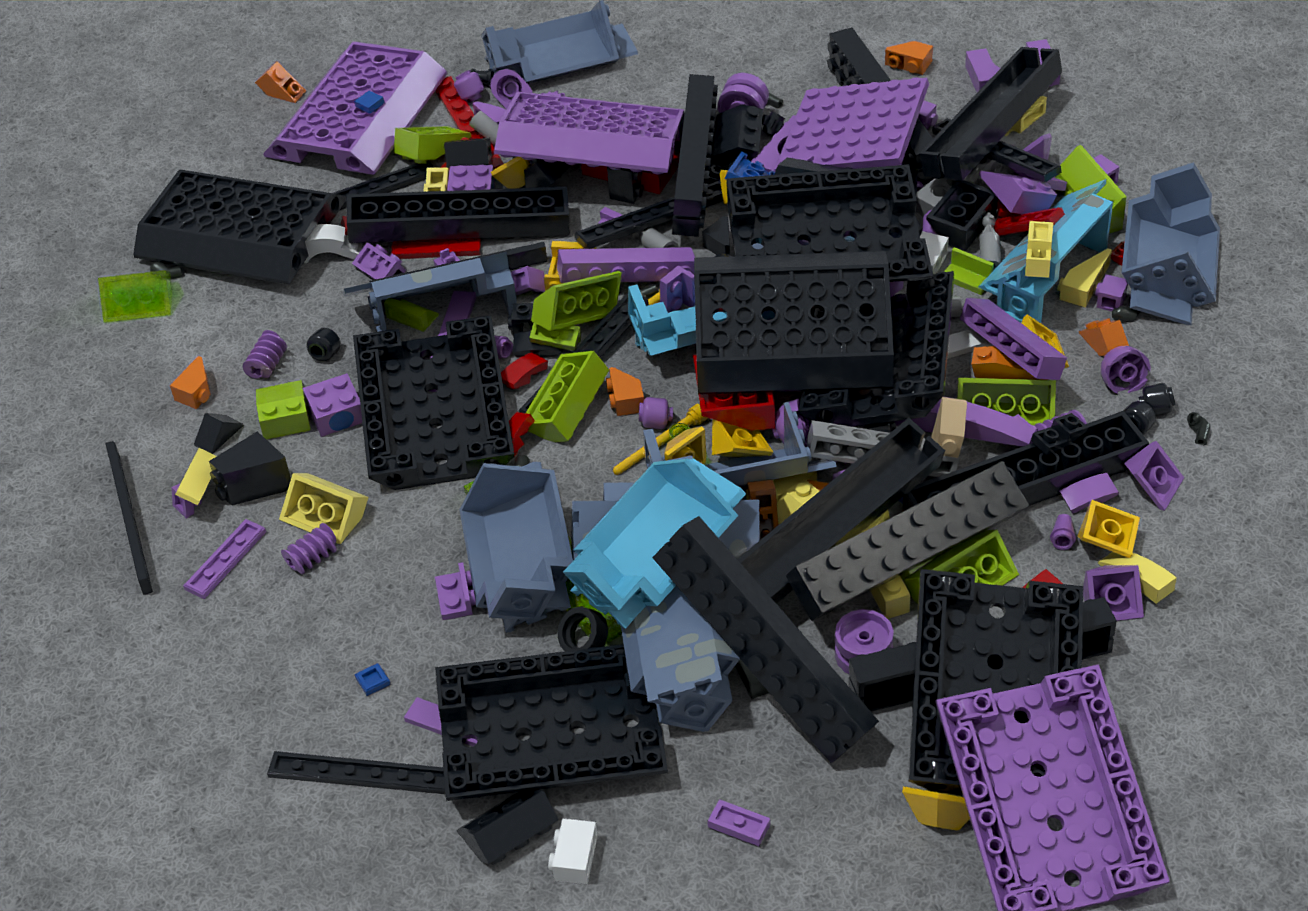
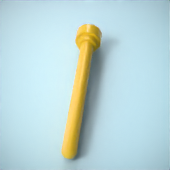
M696 403L689 408L685 418L656 437L658 447L691 424L696 425L698 423L700 425L708 419L701 416L700 404ZM644 446L613 468V473L620 475L645 457Z

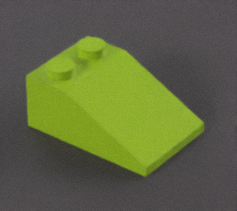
M449 126L395 128L394 153L402 155V159H414L415 163H427V160H435L445 154V142L461 140L463 137L469 139L471 133Z
M302 380L255 389L259 423L263 437L266 440L311 430Z

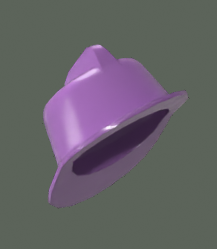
M500 70L491 79V91L506 109L512 101L510 98H513L516 92L533 93L530 86L513 70Z

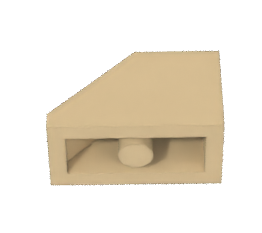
M946 397L941 399L931 438L946 450L944 456L959 457L965 433L966 400Z

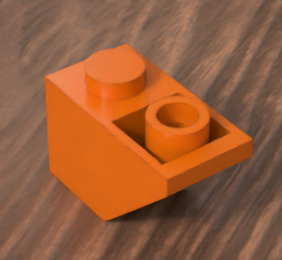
M917 41L898 44L885 49V65L920 75L924 74L933 59V46Z
M278 61L268 68L255 82L268 96L296 103L306 92Z
M1110 318L1101 321L1096 320L1085 324L1086 329L1079 331V334L1099 356L1106 355L1111 349L1118 346H1129L1120 320L1111 321Z
M609 368L610 377L606 378V386L608 392L612 391V394H609L611 409H616L617 416L639 413V405L644 402L641 381L619 369Z

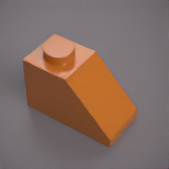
M200 356L170 385L174 400L194 409L207 402L210 396L207 374L203 359Z

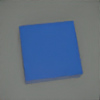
M369 90L356 99L354 103L357 108L371 114L382 106L385 101L382 96Z
M378 663L355 674V678L366 696L390 685L388 677Z

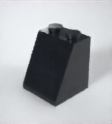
M258 431L209 461L212 470L210 476L217 487L215 488V493L221 501L226 500L230 505L288 491L291 477L286 458Z

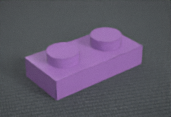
M720 799L708 819L709 828L760 846L771 825L770 818Z

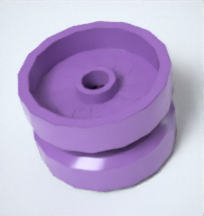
M734 74L728 78L717 102L718 112H724L741 104L755 106L764 111L769 99V90L760 78L752 74Z
M861 609L844 615L836 624L835 659L837 665L845 673L849 674V658L860 654L878 652L885 648H893L894 630L891 622L884 615L873 610Z

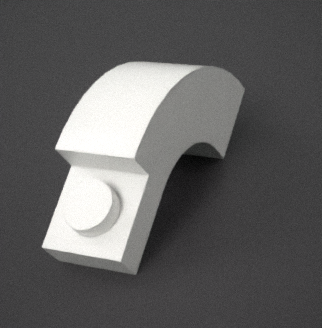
M333 224L316 225L305 241L309 256L304 263H308L313 256L325 252L336 253L354 260L362 250V243H349L348 235H345V227Z

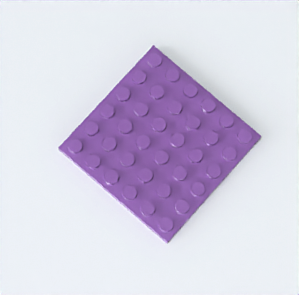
M927 77L806 90L774 170L776 171L778 164L787 157L842 168L851 167L853 169L901 165L929 87Z

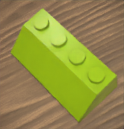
M1082 145L1077 146L1061 163L1062 173L1055 177L1067 182L1065 191H1056L1066 196L1107 179L1105 186L1096 195L1113 202L1109 234L1122 230L1127 196Z
M611 272L550 287L534 299L531 321L552 331L605 318L617 305L622 272Z
M595 351L568 353L559 356L526 411L535 420L529 427L528 432L551 442L569 441L609 372V368Z
M957 378V399L966 400L967 402L984 406L1012 417L1019 414L1033 426L1055 417L1056 380Z
M997 529L987 530L965 541L921 568L975 575V583L1004 585L1019 575ZM921 569L903 579L913 600L917 604L919 600Z

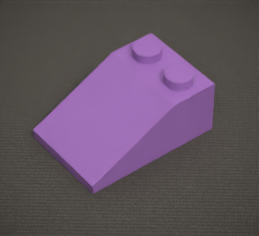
M981 170L979 172V176L1011 213L1026 214L1047 210L1051 207L1057 196L1048 182L1010 174Z

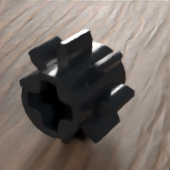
M771 111L770 115L764 114L762 117V131L770 136H774L783 127L785 118Z

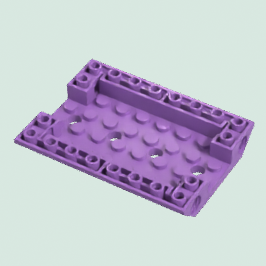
M352 42L338 57L263 153L264 157L301 163L308 152L322 153L334 156L337 169L375 175L394 148L395 128L409 127L446 77L447 71L425 51ZM369 90L382 96L385 101L382 106L371 114L357 108L354 103L356 99Z
M516 92L499 121L494 154H500L505 158L518 156L525 160L536 158L543 159L545 162L563 161L569 165L581 163L587 164L589 167L608 166V168L614 170L627 168L633 172L645 170L651 171L654 174L668 173L672 163L675 142L681 139L685 112L684 109Z
M1099 664L1044 677L1040 684L994 694L991 688L936 700L997 911H1071L1136 896L1170 882ZM1016 711L1025 712L1029 717V721L1027 723L1017 722L1014 718V713ZM1032 764L1042 765L1045 769V775L1042 777L1033 775L1030 766ZM1047 819H1059L1062 829L1060 831H1052L1047 825ZM1066 873L1076 874L1079 878V885L1076 887L1067 885L1064 875Z

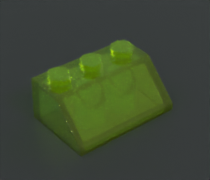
M162 270L98 278L103 322L171 315L172 283L170 271Z

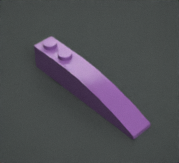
M941 399L926 417L911 419L923 431L933 432ZM967 402L964 438L1016 446H1026L1032 443L1030 440L1032 434L1038 431L1037 427L996 410ZM905 420L895 421L896 426L898 427Z

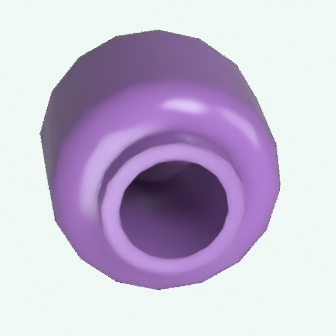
M467 70L455 77L454 87L462 100L469 99L470 102H473L482 97L480 93L484 90V85L476 72Z
M647 397L643 403H640L638 422H642L643 427L664 429L667 426V421L672 422L673 407H668L667 399Z

